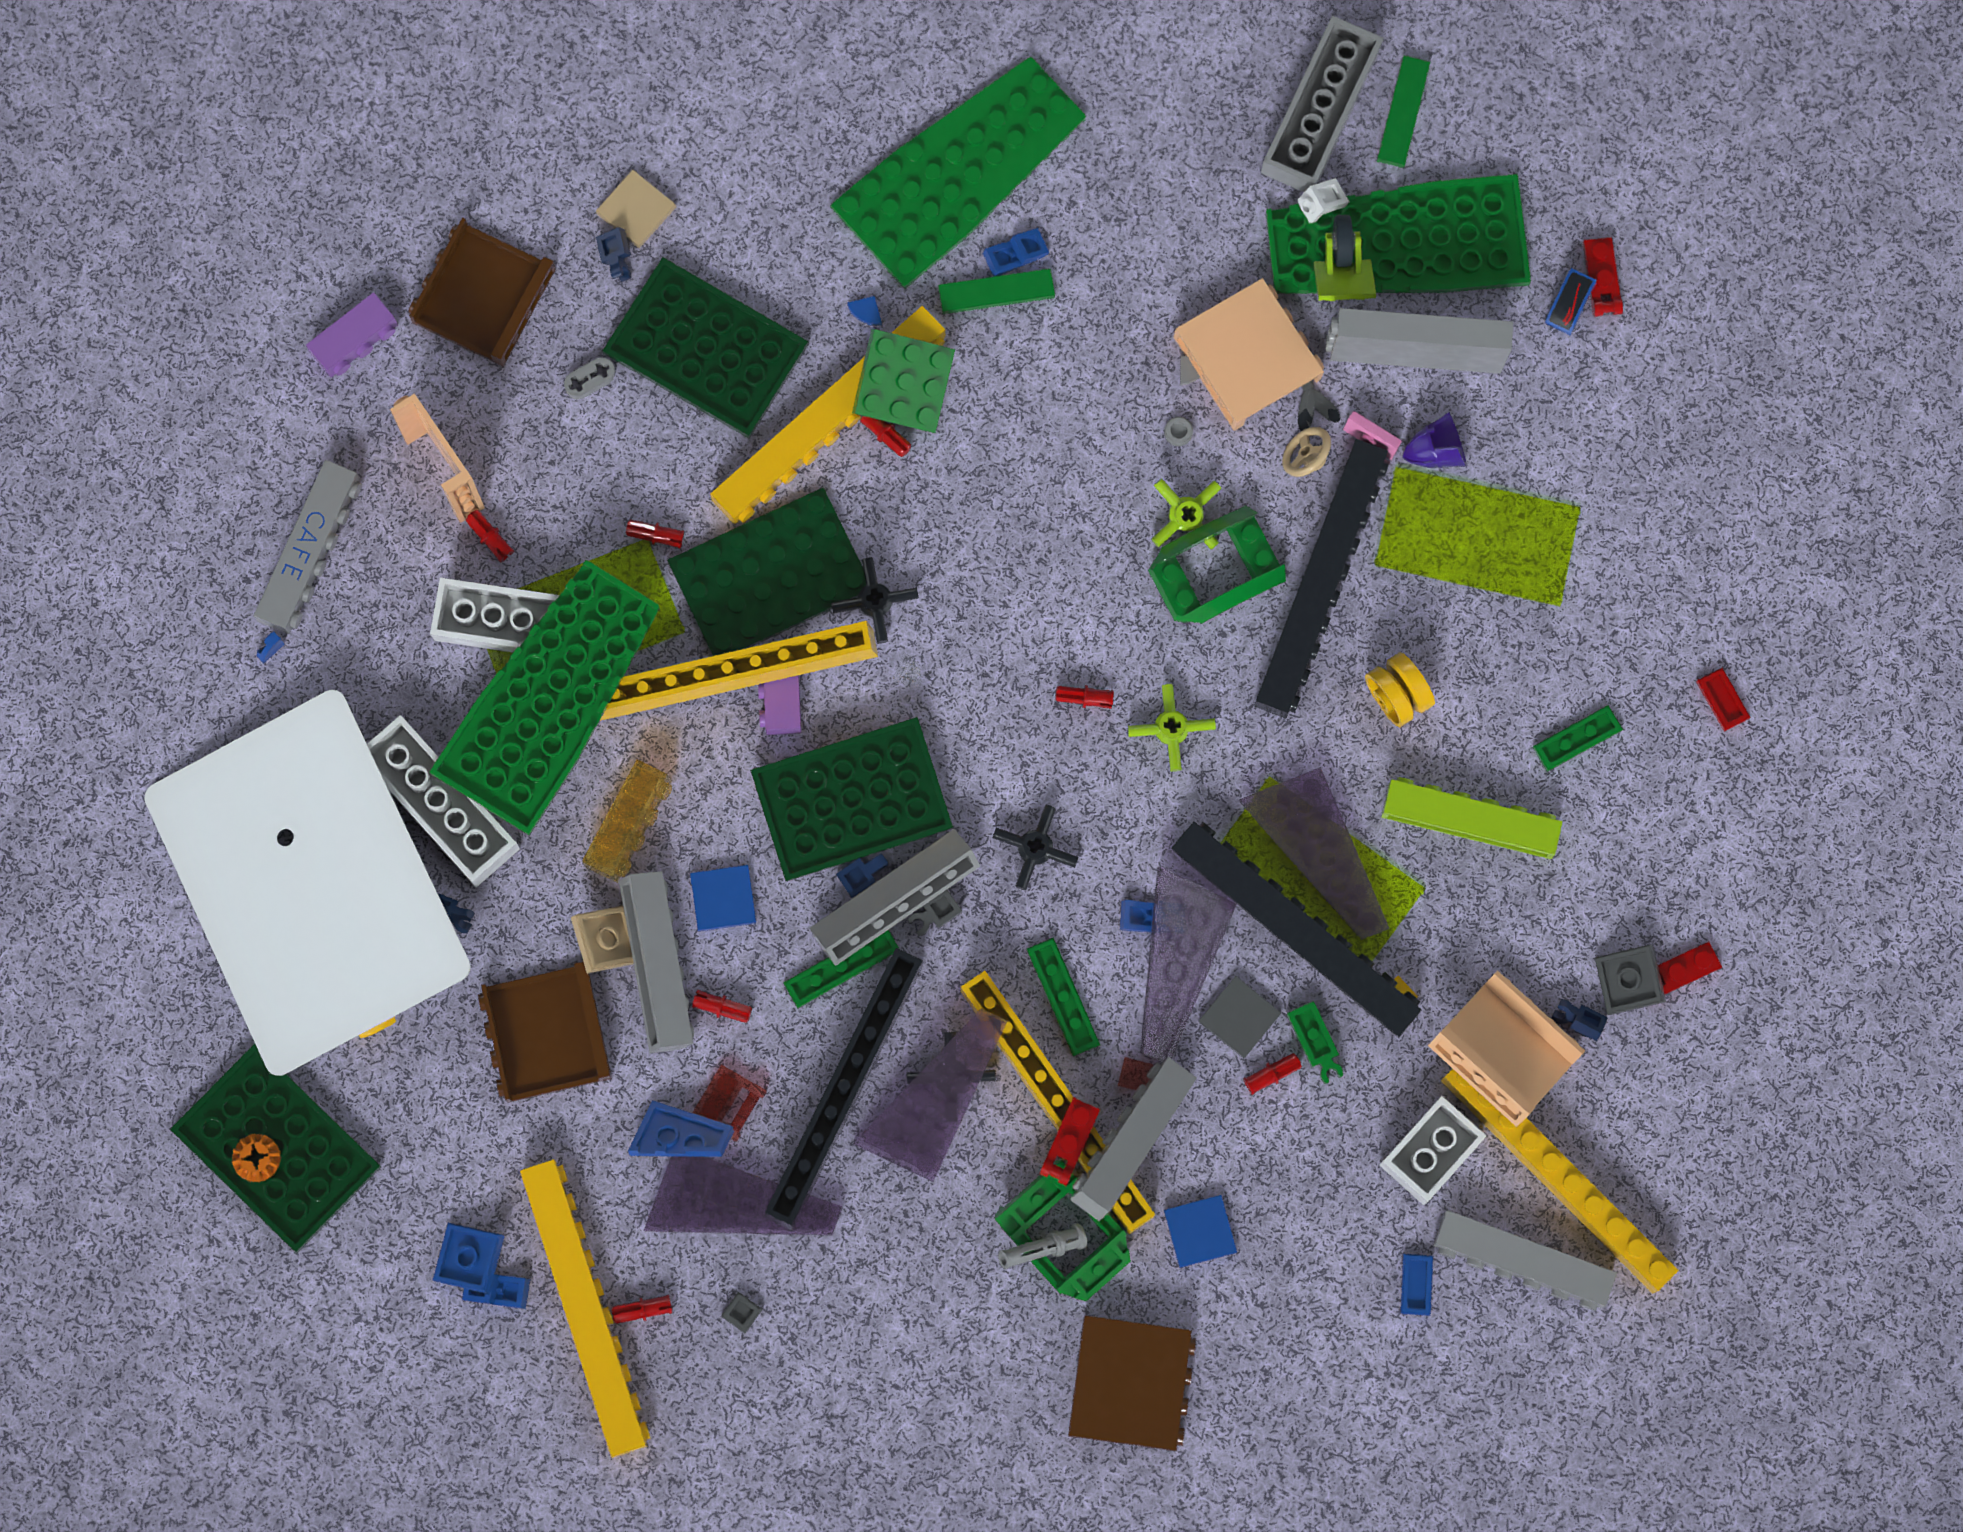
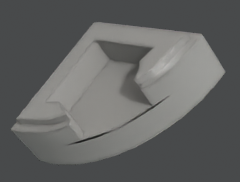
M1181 356L1180 385L1191 384L1198 380L1200 376L1189 358Z

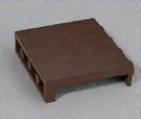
M462 217L459 225L455 224L452 227L448 236L450 241L447 247L439 251L435 260L437 265L432 274L428 273L422 283L423 291L419 298L415 297L411 302L408 311L410 313L409 316L413 324L504 367L550 282L556 267L553 260L544 256L540 260L469 226L467 220Z
M584 962L574 963V967L492 986L481 985L482 993L478 994L481 1011L486 1010L488 1022H484V1029L487 1040H493L495 1049L490 1051L493 1068H499L501 1078L496 1080L499 1097L504 1096L507 1103L612 1079L590 974L586 972Z
M1084 1315L1068 1437L1169 1450L1172 1452L1177 1451V1446H1183L1185 1428H1180L1181 1415H1187L1189 1398L1183 1397L1185 1385L1190 1386L1192 1378V1368L1187 1367L1188 1356H1194L1196 1338L1191 1337L1192 1330Z

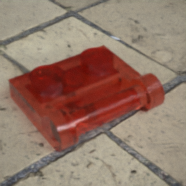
M721 1064L692 1113L722 1123L742 1088L749 1091V1094L730 1124L734 1129L731 1140L737 1142L741 1136L740 1130L760 1098L763 1099L767 1091Z

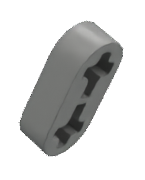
M597 358L573 371L564 381L567 395L573 399L580 400L608 385L615 377L614 365L607 358ZM598 366L610 368L607 370L608 376L603 378L601 375H597L591 378V376L598 372ZM577 379L578 382H582L588 379L587 382L582 384V391L578 392L576 389H570L573 387V380Z

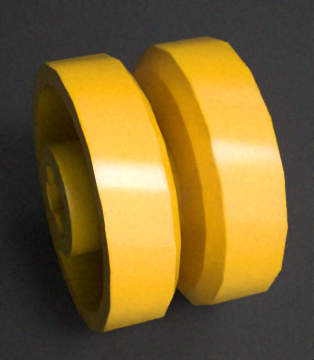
M1399 652L1387 660V670L1377 666L1366 673L1365 680L1372 696L1385 715L1394 725L1401 728L1413 720V710L1422 714L1435 705V699L1428 683L1416 665L1404 653Z

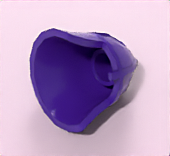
M1450 412L1416 432L1402 454L1404 460L1425 468L1467 467L1462 443Z

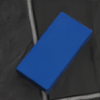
M1403 1254L1400 1314L1431 1316L1432 1255Z

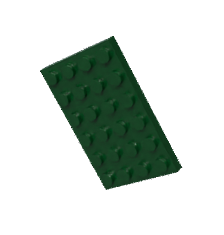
M662 257L602 351L609 358L750 439L809 346V341Z
M824 487L667 560L713 656L753 647L831 610V602L857 598L861 589L866 586L863 566Z
M918 717L750 770L786 882L953 829Z
M253 1044L170 1128L210 1170L297 1254L382 1167L287 1074L281 1076L271 1074L267 1070L256 1044ZM251 1134H261L271 1138L277 1144L280 1151L278 1169L270 1178L260 1182H251L243 1179L236 1173L232 1164L233 1149L237 1146L240 1139ZM253 1146L252 1156L244 1160L252 1161L258 1170L259 1160L268 1155L259 1154L255 1146Z

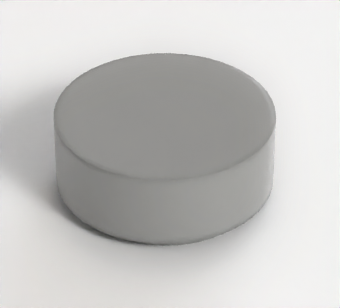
M1174 417L1166 423L1164 436L1171 445L1184 446L1191 440L1193 427L1186 418Z

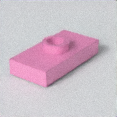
M1354 411L1343 429L1358 440L1388 450L1386 457L1390 460L1393 459L1402 443L1401 439Z

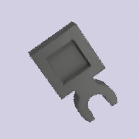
M945 890L922 906L925 910L924 913L912 914L908 918V923L911 924L916 920L923 922V928L916 932L918 937L928 932L929 925L932 923L940 929L959 916L962 910L949 891Z

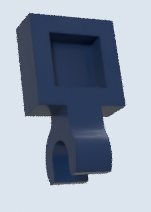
M618 227L596 236L601 263L610 265L612 279L619 277L620 282L631 279L630 268L624 258L631 256L625 229Z
M882 853L866 864L858 858L836 873V876L851 898H854L876 883L872 875L878 873L889 864Z
M438 893L455 929L467 934L472 926L468 922H471L475 912L458 907L459 901Z
M1561 999L1557 1008L1565 1013L1555 1010L1551 1019L1558 1024L1572 1023L1571 1029L1597 1042L1608 1017L1583 1004L1577 1008L1570 1001Z

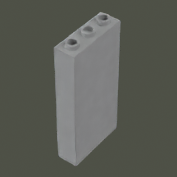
M1339 308L1337 318L1332 317L1331 326H1329L1325 352H1330V361L1501 374L1512 350L1513 321Z

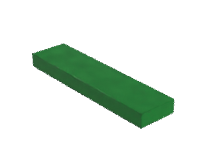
M1403 55L1377 162L1400 168L1405 167L1431 62Z
M1051 269L938 285L942 314L1055 298Z
M887 930L835 966L828 957L783 982L799 1009L891 957L895 949H899L889 930Z
M1054 937L1027 948V953L1072 1056L1075 1057L1100 1046V1042Z

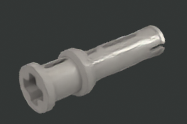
M1076 1223L1071 1225L1070 1229L1060 1232L1053 1230L1045 1238L1001 1250L998 1253V1259L1002 1268L1008 1269L1012 1266L1051 1254L1060 1257L1069 1250L1085 1249L1087 1246V1236L1083 1227Z

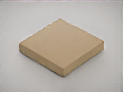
M632 170L596 210V214L614 229L618 227L625 229L627 239L640 248L673 212L676 204Z
M623 906L576 914L571 917L587 974L634 964Z

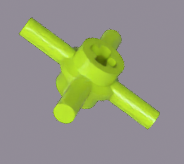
M1162 478L1159 479L1153 486L1171 505L1169 509L1170 522L1151 538L1152 542L1157 547H1160L1177 530L1191 531L1203 526L1204 512L1202 507L1222 489L1219 484L1213 481L1195 498H1179ZM1182 509L1191 510L1188 514L1191 517L1190 520L1181 518L1184 515ZM1212 537L1204 541V543L1211 550L1219 541Z
M1173 684L1162 685L1164 712L1157 717L1154 724L1128 726V737L1156 735L1162 743L1168 745L1170 771L1176 772L1182 770L1179 744L1186 739L1188 732L1216 730L1215 718L1187 720L1182 713L1176 711ZM1168 722H1173L1175 727H1179L1176 728L1175 733H1170V729L1164 728L1167 727Z

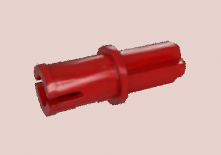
M862 416L860 422L877 436L878 442H884L900 457H904L910 451L911 444L894 429L895 425L893 423L889 424L886 421Z
M474 510L467 516L466 522L480 537V543L482 545L485 544L500 563L508 558V554L512 555L514 553V550L498 533L499 529L497 527L494 528L479 510Z
M631 519L627 523L626 535L652 541V545H655L656 542L681 549L684 530L659 526V522H656V525Z
M1085 685L1084 688L1057 686L1055 700L1058 702L1082 704V708L1095 706L1112 709L1114 690L1088 688V685Z
M699 989L696 991L692 1003V1008L716 1014L717 1018L724 1016L743 1023L749 1021L752 1013L750 1006L728 1000L725 995L719 997Z
M1292 1053L1271 1065L1266 1063L1265 1068L1243 1078V1081L1250 1094L1254 1095L1273 1083L1279 1084L1280 1079L1301 1069L1302 1065L1298 1056Z
M669 1294L646 1300L640 1297V1301L612 1307V1316L615 1323L642 1318L643 1321H646L648 1317L672 1314Z

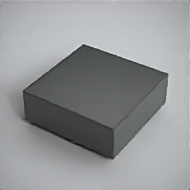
M738 1292L721 1317L746 1334L763 1309Z

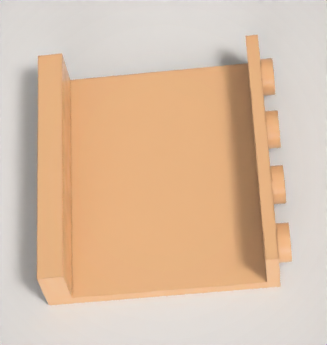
M1263 278L1177 327L1173 337L1184 355L1189 358L1204 386L1234 431L1244 426L1246 418L1313 379L1315 382L1320 381L1324 373V365L1321 359L1316 354L1313 355L1307 347L1309 343L1302 331L1298 332L1292 324L1293 318L1287 308L1281 307L1277 301L1278 295L1271 284L1267 285Z
M415 393L410 397L406 395L399 398L393 404L394 407L390 411L404 441L409 445L426 433L432 439L455 473L454 477L441 484L455 516L460 523L464 522L474 510L481 511L485 508L472 477Z
M1498 970L1428 1045L1516 1127L1536 1108L1535 1106L1585 1052L1575 1039L1564 1032L1553 1019L1541 1011L1531 999L1518 990Z

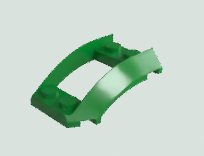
M1245 505L1181 536L1161 548L1157 557L1150 565L1148 572L1174 621L1183 623L1188 621L1196 622L1201 625L1215 616L1264 593L1268 589L1286 582L1285 564L1280 566L1255 518L1258 512ZM1227 531L1252 580L1201 605L1176 556Z
M1062 1159L1054 1161L1055 1165L1065 1168L1066 1165ZM1072 1173L1067 1186L1058 1183L1059 1179L1050 1175L1048 1177L1039 1175L1004 1207L1000 1205L994 1219L1017 1246L1032 1242L1033 1240L1025 1231L1067 1193L1072 1197L1076 1191L1072 1186L1078 1178ZM1083 1210L1108 1238L1066 1277L1062 1275L1046 1256L1030 1262L1059 1294L1087 1301L1128 1265L1131 1260L1129 1249L1127 1248V1233L1112 1217L1107 1214L1098 1221Z

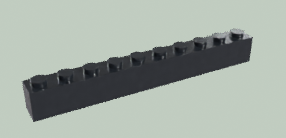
M1355 439L1254 707L1285 719L1289 711L1295 713L1301 698L1296 695L1299 685L1305 687L1311 670L1306 669L1309 658L1312 660L1316 659L1321 645L1316 643L1319 632L1325 634L1331 619L1326 616L1329 606L1335 608L1341 591L1336 590L1339 580L1345 582L1351 565L1346 564L1348 555L1352 554L1355 556L1361 539L1356 538V534L1359 528L1365 529L1371 514L1366 512L1369 502L1375 503L1380 487L1375 485L1378 476L1385 477L1390 461L1385 460L1388 450Z
M1193 821L1172 846V851L1396 1037L1400 1038L1421 1013L1422 1009L1418 1007L1421 1002L1410 992L1407 991L1405 994H1402L1397 990L1395 986L1398 983L1387 973L1384 972L1382 975H1379L1373 970L1372 967L1375 964L1364 954L1361 953L1359 956H1356L1349 949L1352 945L1341 935L1338 934L1335 938L1326 930L1329 928V925L1318 916L1312 919L1304 913L1307 907L1295 897L1289 900L1281 894L1284 888L1272 878L1266 881L1258 875L1261 869L1249 859L1245 863L1236 856L1239 851L1226 840L1222 844L1213 837L1216 832L1207 824L1202 822L1198 825Z
M898 948L895 949L764 1212L766 1219L786 1229L793 1230L922 969L923 960Z

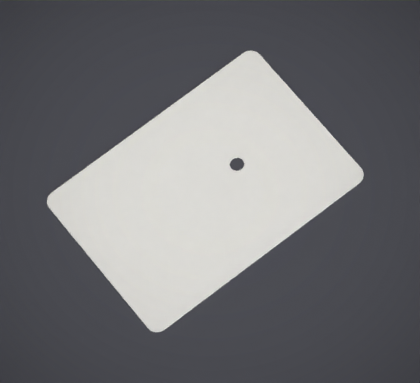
M328 690L152 784L145 793L147 808L263 1062L271 1074L277 1076L285 1075L464 980L468 976L470 961L352 711L341 692ZM283 829L291 830L294 835L293 842L288 846L280 845L277 840L279 832Z

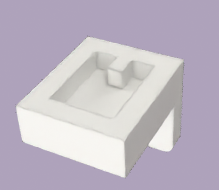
M1334 178L1310 186L1299 197L1298 203L1309 223H1313L1325 213L1344 208L1349 203V200L1337 179Z

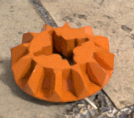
M251 1134L240 1139L237 1146L233 1149L232 1164L236 1173L243 1179L251 1182L264 1181L270 1178L278 1169L280 1151L277 1144L271 1138L261 1134ZM253 1146H255L259 1154L268 1155L259 1160L258 1170L252 1161L244 1160L252 1156Z

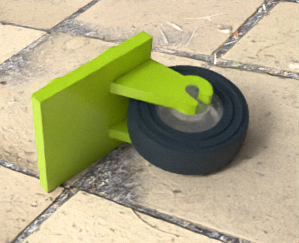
M1350 215L1335 216L1333 233L1325 234V261L1314 262L1319 301L1376 298L1371 260H1361L1360 232H1353ZM1333 250H1334L1335 263H1333Z

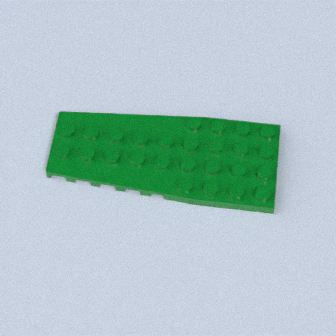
M1029 57L894 151L830 205V208L898 283L906 289L966 239L1002 201H1005L1013 193V190L1023 180L1025 181L1032 174V171L1042 161H1045L1086 120V115L1032 57Z
M1518 174L1432 181L1402 186L1392 191L1384 192V190L1372 191L1368 195L1356 197L1355 194L1348 195L1346 197L1349 203L1344 208L1325 213L1313 223H1309L1299 204L1289 205L1288 208L1272 211L1270 208L1265 213L1273 287L1277 294H1318L1314 262L1325 261V234L1332 233L1333 263H1335L1333 224L1334 218L1337 215H1350L1352 220V263H1354V232H1360L1361 260H1371L1376 293H1449L1530 286L1531 283Z
M585 560L577 574L565 585V589L559 597L548 607L545 615L530 630L529 635L520 647H517L512 653L502 670L498 671L477 698L429 773L530 836L579 761L659 612V605L590 561Z

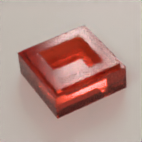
M1124 1057L1117 1086L1134 1091L1141 1084L1146 1086L1149 1081L1146 1075L1153 1064Z

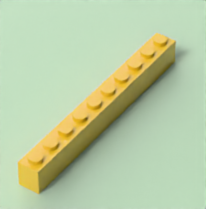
M923 306L891 332L943 346L945 343L943 340L945 338V328ZM865 356L710 493L711 501L734 525L739 521L744 523L755 513L754 507L761 501L764 504L770 501L776 494L775 489L782 482L785 485L790 483L797 476L796 470L803 464L806 466L810 465L818 457V450L824 445L830 447L840 437L838 433L845 426L851 428L860 420L861 416L853 414L852 410Z
M862 621L625 676L621 680L600 721L878 657L874 630L867 621Z
M983 971L961 986V993L1058 1131L1073 1096L986 971ZM1094 1126L1078 1159L1086 1173L1091 1168L1087 1165L1089 1160L1097 1150L1102 1152L1106 1146L1102 1143L1103 1139ZM1130 1180L1112 1207L1113 1212L1129 1235L1155 1217L1153 1210L1132 1180Z
M1454 1069L1441 1080L1652 1294L1658 1292L1679 1271L1527 1118L1516 1127Z
M553 1159L520 1170L611 1458L648 1447L646 1440L650 1439L651 1436L646 1421L640 1423L637 1411L642 1410L637 1393L631 1394L627 1383L632 1381L630 1370L627 1364L621 1365L618 1355L623 1352L618 1335L612 1336L609 1325L614 1323L609 1306L603 1308L600 1296L605 1295L600 1278H593L591 1268L595 1267L594 1258L591 1250L585 1251L582 1239L586 1238L585 1230L581 1221H575L572 1212L577 1210L576 1202L572 1193H566L563 1184L568 1182L563 1164L558 1166L557 1162Z

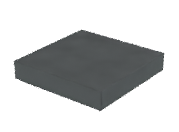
M1652 944L1595 958L1607 1015L1619 1014L1666 1002L1655 950Z
M1235 976L1198 1022L1245 1059L1281 1015V1012Z

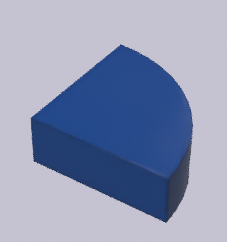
M875 296L847 303L850 313L859 321L870 326L882 325Z
M274 631L265 638L264 643L266 646L257 651V658L264 664L285 645Z

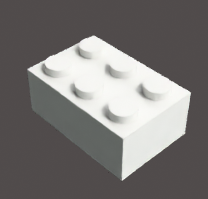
M1441 1096L1379 1166L1419 1202L1425 1205L1485 1139L1486 1135Z

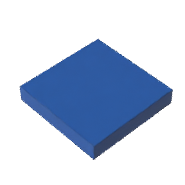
M748 865L690 873L698 932L756 924Z
M1221 1195L1164 1210L1179 1268L1237 1253Z
M448 1222L432 1281L489 1294L505 1236Z

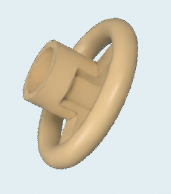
M1310 427L1294 436L1283 453L1282 464L1286 473L1294 477H1302L1321 469L1327 460L1331 448L1329 433L1321 427ZM1314 435L1320 436L1322 438V445H1311L1309 437ZM1300 444L1301 448L1298 452V456L1291 463L1292 454L1295 448Z

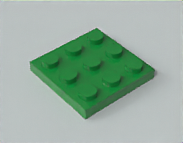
M871 329L852 413L936 433L955 349Z

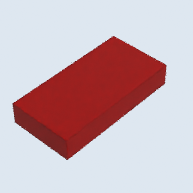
M1723 667L1696 681L1724 732L1751 718Z

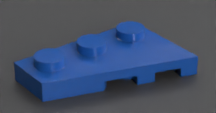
M652 1100L628 1149V1153L630 1156L722 1157L731 1140L734 1129L731 1125Z

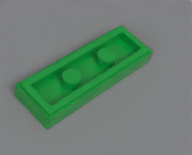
M1607 705L1534 745L1532 748L1545 770L1549 772L1620 733L1623 729L1611 708Z

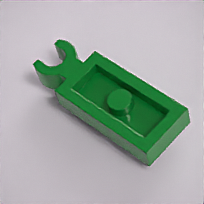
M1314 1001L1287 1013L1286 1016L1311 1068L1320 1065L1321 1081L1325 1085L1329 1083L1326 1075L1328 1070H1334L1339 1078L1343 1077L1341 1066L1332 1060L1339 1053Z

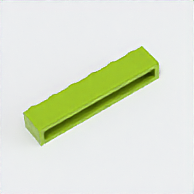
M1397 777L1396 780L1391 779L1388 785L1381 818L1547 859H1552L1556 854L1563 821L1556 820V816L1553 814L1540 812L1539 815L1527 813V808L1517 805H1511L1510 808L1499 806L1498 801L1488 798L1478 801L1470 799L1471 795L1460 791H1454L1453 794L1442 792V788L1436 785L1426 784L1425 787L1413 785V780L1403 777Z

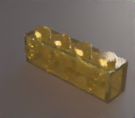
M638 759L635 761L582 860L587 869L615 883H618L621 877L624 878L631 867L630 859L633 853L641 849L645 841V836L643 835L648 825L652 826L655 823L659 814L657 809L661 801H665L672 791V780L667 773Z

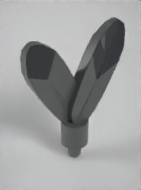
M1312 381L1302 386L1304 393L1301 398L1297 419L1300 431L1310 428L1314 408L1327 420L1334 423L1340 421L1338 409L1324 395L1314 389Z

